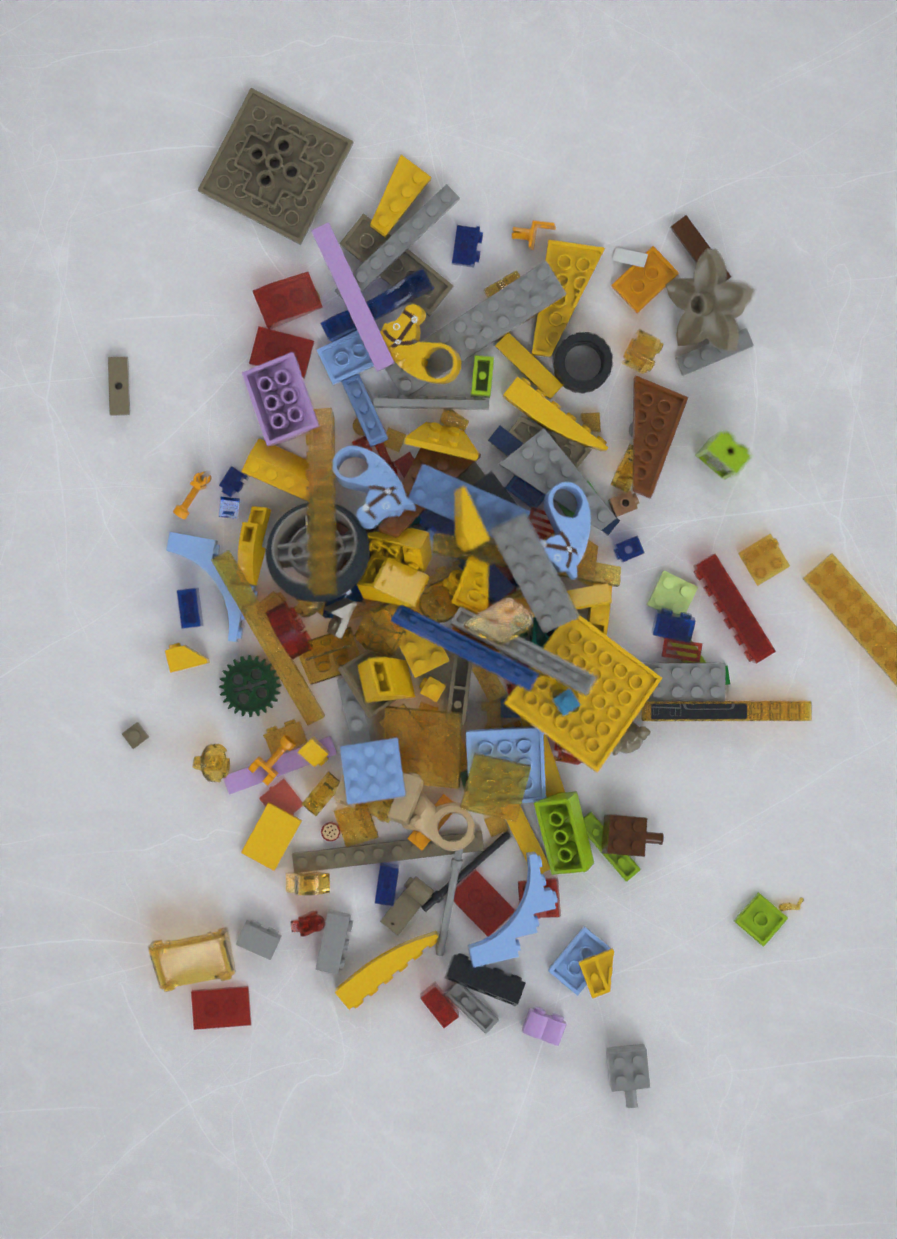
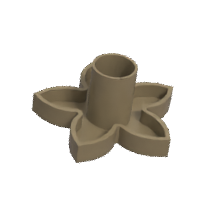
M706 249L699 257L694 270V278H678L666 284L667 292L672 302L677 307L685 310L677 327L678 346L696 345L707 338L718 349L726 351L737 350L739 330L735 318L744 312L745 307L752 299L755 289L742 281H726V265L717 249Z

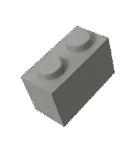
M247 920L235 945L271 960L281 935L273 928L266 929L261 927V923L255 920Z

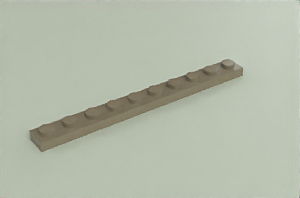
M482 831L474 832L475 837L466 848H463V853L484 851ZM466 833L441 835V837L448 842H456L461 840ZM399 840L292 853L294 873L452 855L455 854V851L444 850L432 841L421 851L409 840Z

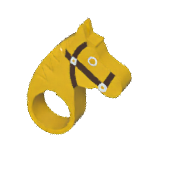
M415 304L408 305L397 320L388 324L384 323L380 333L392 359L404 371L420 380L435 384H447L457 378L461 370V358L455 349L442 343L420 342V325L426 319V312L423 308ZM446 349L453 357L452 370L443 378H434L428 368H426V366L428 367L427 359L435 351Z

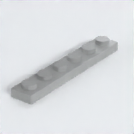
M378 395V398H374V408L489 410V400H485V397H474V400H466L465 396H455L454 400L447 399V396H435V399H428V396H416V399H409L407 395H397V398H389V395Z

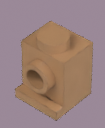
M631 491L608 500L615 517L638 509V497L635 493L632 494ZM623 500H627L629 502V505L627 507H624L622 505Z

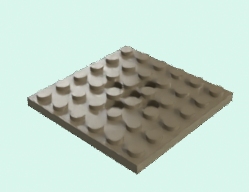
M250 88L200 184L198 192L301 245L354 141ZM286 143L289 145V148L285 151L279 149L281 144ZM260 151L263 153L260 159L253 158L255 152ZM277 160L280 162L277 168L270 167L272 161ZM294 169L297 171L294 177L287 175L289 170ZM268 177L271 179L270 184H261L264 178Z

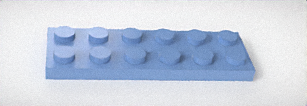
M425 464L422 465L408 497L413 503L455 521L454 491L465 486L488 536L492 538L491 528L523 513H526L527 516L530 514V511Z

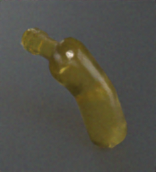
M799 898L797 905L790 902L780 904L779 910H800L804 898Z

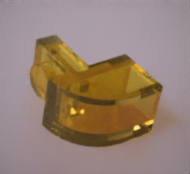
M629 444L610 484L627 493L632 485L633 445Z
M328 771L301 805L317 816L335 795L340 780Z
M286 873V892L305 896L330 893V873Z

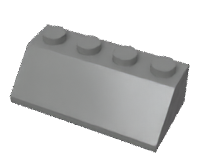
M337 679L351 744L391 739L384 709L368 718L345 679Z

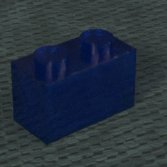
M199 588L176 590L181 629L204 626Z
M668 608L656 609L651 632L654 636L691 643L696 620L692 617V614L687 612L676 614Z
M380 863L374 904L394 906L399 872L398 864Z

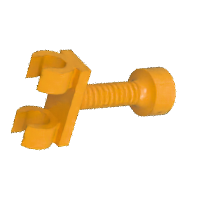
M206 471L195 474L193 481L190 482V485L193 486L183 503L176 505L172 511L178 517L186 520L190 513L188 508L200 490L206 489V484L210 483L211 475L208 478L205 476L202 480V475Z
M287 735L281 738L279 741L281 743L280 747L267 762L258 756L248 768L252 773L259 766L266 770L269 774L262 782L267 786L279 774L272 766L286 750L291 751L296 746V743Z

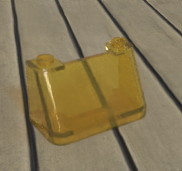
M228 927L219 928L216 932H207L204 935L172 941L166 940L164 944L162 940L152 941L148 946L159 988L164 989V992L175 990V987L219 978L221 981L230 980L232 975L236 973Z

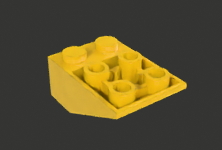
M407 528L397 538L383 532L367 534L370 558L372 555L389 557L422 573L425 572L432 559L429 532Z
M372 555L357 586L364 599L415 607L427 584L429 575L389 557Z
M388 657L369 658L357 665L366 703L415 698L406 660Z

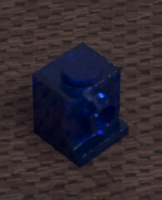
M231 466L219 484L223 488L221 492L232 497L235 492L239 493L244 486L242 481L244 479L248 481L249 477Z
M638 536L614 545L616 549L613 550L616 559L621 560V562L645 553ZM626 546H630L632 548L631 553L625 552Z

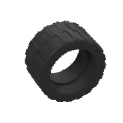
M578 332L570 335L562 341L556 351L553 363L554 374L567 390L580 394L590 393L598 389L611 373V368L613 367L611 348L603 338L590 332ZM579 345L593 348L599 354L601 360L598 374L587 381L574 379L569 375L565 367L567 353Z

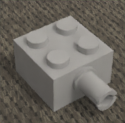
M645 1045L606 1048L609 1083L612 1092L625 1091L626 1108L638 1107L636 1090L650 1088L647 1049Z

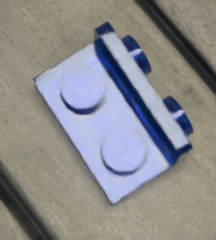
M457 225L452 265L474 268L475 262L479 263L481 251H477L478 243L482 244L483 238L480 226L475 228Z

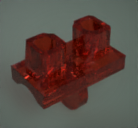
M311 911L291 921V931L300 932V937L321 931L325 927V919L323 916L318 915L317 911Z

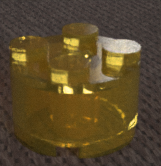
M638 329L635 333L638 337L636 340L631 339L623 356L626 360H623L622 364L643 374L652 370L655 364L653 359L656 353H660L664 344L660 342L659 338Z

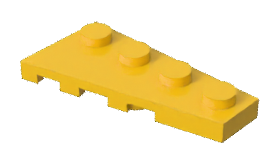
M400 155L370 223V227L386 238L431 181L432 177L403 155Z

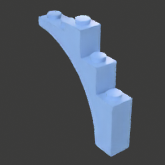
M170 532L166 551L192 560L215 581L223 595L228 610V641L238 642V638L241 639L243 635L241 622L245 620L247 609L244 606H252L253 602L256 603L258 591H255L256 587L233 583L234 579L237 580L238 578L237 564L214 560L220 550V545H217L218 541Z
M534 851L526 853L528 865L527 883L516 911L495 933L481 941L468 945L473 967L519 957L518 951H521L520 943L515 938L537 933L536 927H539L537 915L534 916L535 913L556 909L555 903H558L556 892H552L550 887L544 888L546 880L544 874L541 875L540 867H542L540 855L537 856Z

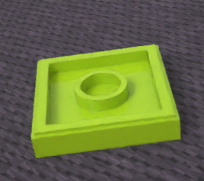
M758 892L734 922L764 947L786 922L788 917Z

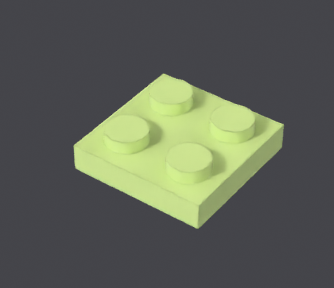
M663 571L647 605L682 621L698 587Z

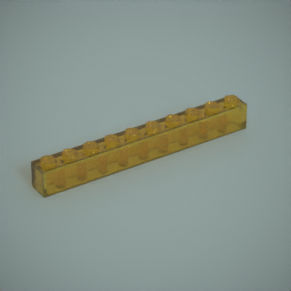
M332 408L314 409L319 426L310 430L309 434H306V444L309 446V451L306 452V461L309 463V469H306V478L309 481V487H306L307 499L309 498L306 512L307 516H310V522L306 524L307 534H310V541H307V552L310 553V559H307V570L310 571V577H307V587L311 589L313 596L337 594L336 478L333 471L335 416Z

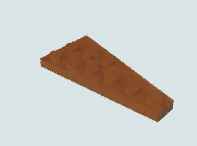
M636 375L634 377L632 492L650 499L658 482L688 397Z
M420 448L402 482L406 497H409L423 464L457 479L469 469L475 460ZM414 503L415 510H404L399 517L397 515L386 517L382 520L378 529L380 532L397 538L426 508Z

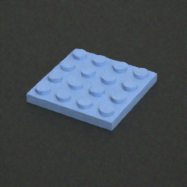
M534 726L465 730L469 806L532 803L546 798L544 733Z

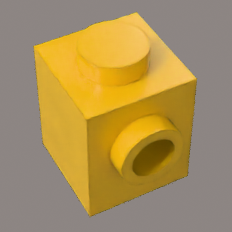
M430 675L428 679L424 677L419 685V688H421L420 693L435 702L438 701L446 687V684Z

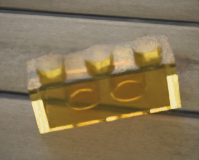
M351 626L345 629L342 638L329 633L296 644L300 662L310 685L342 675L338 668L361 654Z

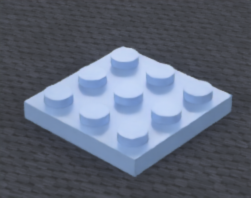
M398 738L340 746L348 805L406 796Z

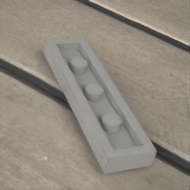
M747 328L739 331L737 350L726 351L718 349L709 343L676 357L675 360L682 376L753 347L754 344Z

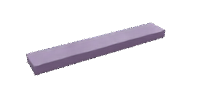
M331 736L319 740L330 752L327 757L337 754ZM302 747L284 753L272 766L279 773L276 777L310 765L308 761L298 754ZM261 766L254 773L248 769L249 767L223 776L230 795L262 783L269 773Z

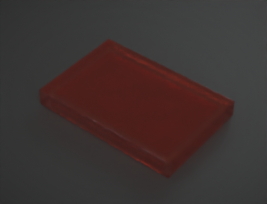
M258 326L249 364L259 366L294 352L302 377L305 379L315 341Z
M476 869L456 887L453 902L487 937L516 911Z
M249 986L191 991L194 1030L249 1026L252 1024Z

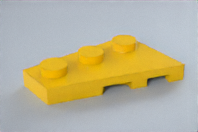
M470 556L451 603L484 619L488 617V564Z

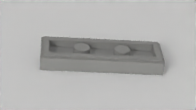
M454 983L445 992V995L485 1034L499 1021L465 986Z

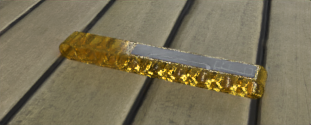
M812 701L646 702L642 707V721H812Z

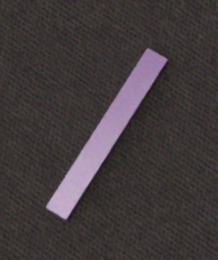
M329 222L311 230L376 371L378 372L395 364Z

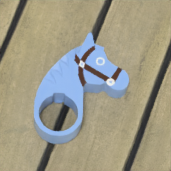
M347 446L336 453L333 458L332 468L337 481L345 488L368 493L366 504L357 511L358 521L363 528H374L386 517L396 515L399 517L404 510H415L414 503L406 497L404 488L397 475L376 453L358 446ZM358 457L367 462V471L358 477L347 478L339 473L341 464L349 458Z
M563 482L551 488L546 493L543 502L545 513L555 532V536L545 541L540 539L556 572H566L569 578L574 580L577 578V565L581 561L587 546L591 516L589 504L582 489L574 483ZM556 490H567L576 498L577 509L573 518L564 517L554 509L552 499Z

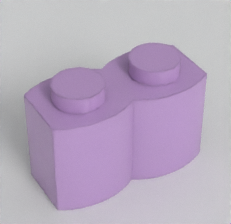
M535 1007V1009H529L522 1032L559 1046L567 1024L563 1020L564 1017L555 1013L552 1016L548 1015L544 1009Z

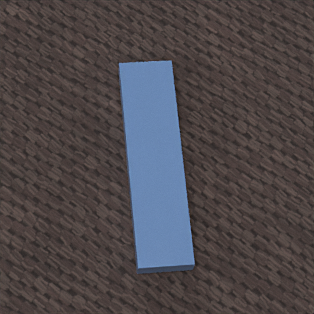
M357 374L341 381L370 447L388 440L360 375Z

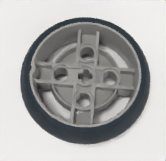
M325 501L304 503L286 512L272 528L266 545V562L274 582L290 596L308 602L330 601L350 591L364 574L370 554L367 532L360 525L358 518L348 509ZM326 521L345 526L351 531L352 535L342 536L336 529L326 525ZM298 529H300V530L294 535V537L292 538L291 543H287V541L289 540V538H290ZM315 532H320L319 535L313 536ZM341 547L338 551H333L334 548ZM298 552H302L300 556H295ZM350 559L347 566L339 574L330 579L332 575H334L340 570V568L344 564V561ZM293 567L299 574L308 578L309 583L299 582L290 578L283 568ZM318 567H323L322 570L315 572Z

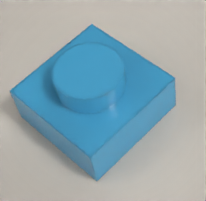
M570 688L552 699L562 716L580 706Z

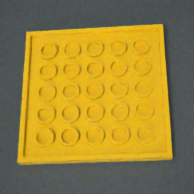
M579 615L577 619L557 627L542 649L597 676V680L589 694L585 695L529 666V669L539 673L531 690L528 691L516 685L503 704L594 772H598L662 677ZM570 688L580 706L562 716L552 699Z

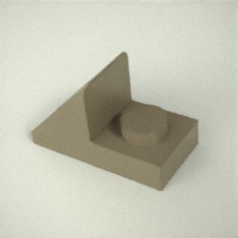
M344 598L324 607V610L334 614L328 624L327 632L342 638L357 603Z

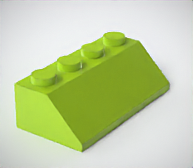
M577 791L558 793L534 802L551 874L587 872L594 864V859Z

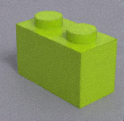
M475 355L471 397L490 398L494 357Z

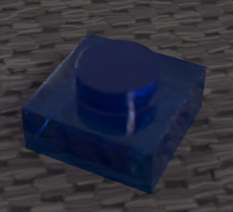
M220 497L218 517L238 519L240 498Z

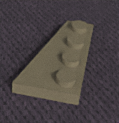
M520 417L508 432L524 444L541 431L543 427ZM545 429L576 468L579 467L592 450Z

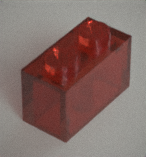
M436 982L420 993V999L443 1028L459 1017V1011Z

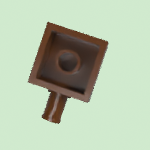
M604 815L601 853L645 857L646 843L663 844V833L647 832V818Z

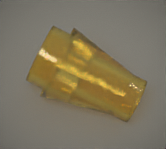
M445 408L439 422L443 426L457 427L465 431L469 420L451 408Z

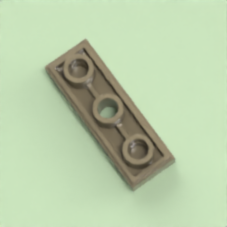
M108 357L110 415H130L128 357ZM121 383L122 388L117 390V385Z

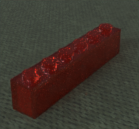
M715 553L711 554L693 566L695 568L693 571L694 575L699 581H703L705 585L703 589L708 597H713L715 609L718 613L722 612L725 617L723 620L729 630L732 628L735 635L733 637L739 646L742 645L745 649L743 653L746 659L757 664L776 652Z

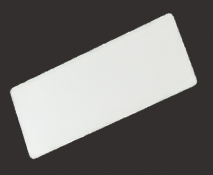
M616 247L612 260L644 267L648 254Z

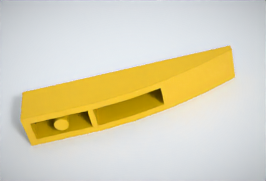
M516 377L503 394L504 399L547 430L553 431L585 447L603 452L609 448L606 446L607 442L603 438L593 436L591 434L592 430L584 424L581 426L575 422L577 419L569 412L565 414L560 410L562 407L558 403L548 401L545 398L546 394L539 389L534 390L530 387L531 383L524 377L521 379Z
M434 931L415 937L381 953L335 989L336 995L349 1010L352 1007L358 1008L364 1002L363 998L367 995L370 997L379 990V985L390 982L395 972H402L408 966L407 963L411 959L416 960L423 954L422 950L427 946L429 948L434 946L438 942L439 933Z

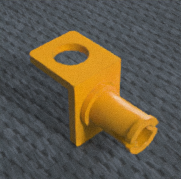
M532 220L530 229L513 227L512 239L528 240L530 250H534L537 228L556 230L555 223Z

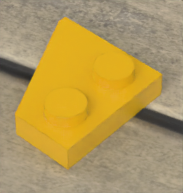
M613 948L578 961L592 999L611 991Z

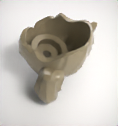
M632 722L612 751V754L615 756L619 752L631 753L639 749L643 740L650 735L651 731L645 726L638 727Z

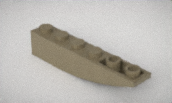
M455 653L453 656L446 723L465 725L472 662Z

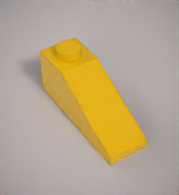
M463 486L455 490L456 542L465 552L489 541L490 538L466 487Z

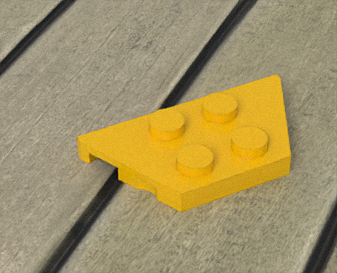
M425 422L409 433L404 442L407 445L477 461L479 452L464 430H460L457 427L443 426L436 422Z

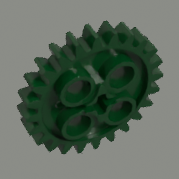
M248 655L247 660L240 656L241 662L234 659V666L227 664L229 671H222L226 677L220 678L224 682L223 685L219 686V688L224 689L220 696L226 695L223 703L230 702L228 709L235 707L234 713L236 714L241 710L242 716L246 712H248L249 717L253 716V712L260 716V710L267 713L266 706L273 708L274 706L271 701L277 702L278 699L275 695L281 694L280 691L276 690L282 686V684L276 683L281 677H275L274 675L278 670L270 669L273 665L272 663L265 665V658L260 662L259 656H256L254 660H252L251 655ZM254 669H259L262 672L260 679L253 678L252 671ZM236 674H240L243 677L241 685L234 682ZM263 680L267 681L266 684L253 687V691H251L248 688L245 690L234 692L235 688L248 685V681H250V683H256ZM260 687L267 690L265 698H261L257 694ZM241 693L248 695L249 700L247 703H242L239 700Z

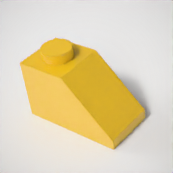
M180 643L169 645V649L165 650L170 673L210 663L209 658L186 645L181 646Z
M315 736L298 751V754L314 767L318 764L322 766L329 760L327 755L330 752Z

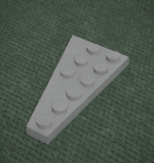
M544 428L499 463L501 467L512 472L515 476L529 483L545 495L551 488L563 482H570L579 486L589 504L591 525L600 531L616 519L614 514ZM564 489L556 490L552 500L575 513L577 501L574 495Z

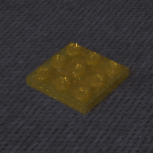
M474 753L460 809L517 822L531 766Z

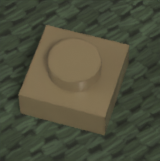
M139 722L122 733L133 749L149 738Z

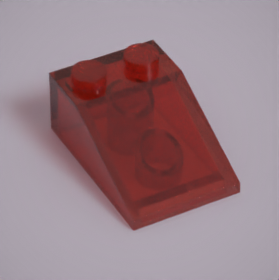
M309 272L272 282L252 291L265 324L270 330L323 308Z

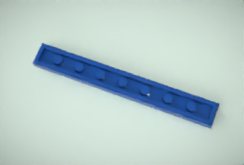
M403 605L398 607L391 618V622L528 691L531 690L538 678L539 673Z

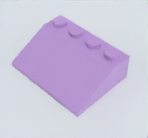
M294 352L242 372L267 446H275L289 441L319 426Z

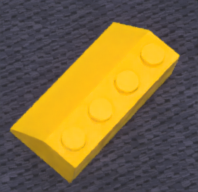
M259 438L249 453L241 472L304 501L315 502L329 469L278 446H267L266 441Z

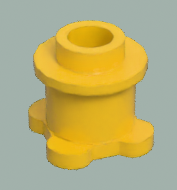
M453 570L449 574V579H444L443 585L447 587L450 595H454L463 574L460 570Z

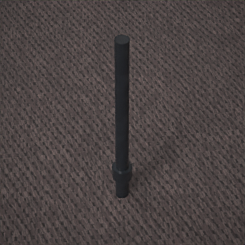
M508 831L504 832L461 870L458 875L457 884L511 837ZM449 882L439 891L436 890L431 895L432 897L421 906L425 912L444 899L448 892Z

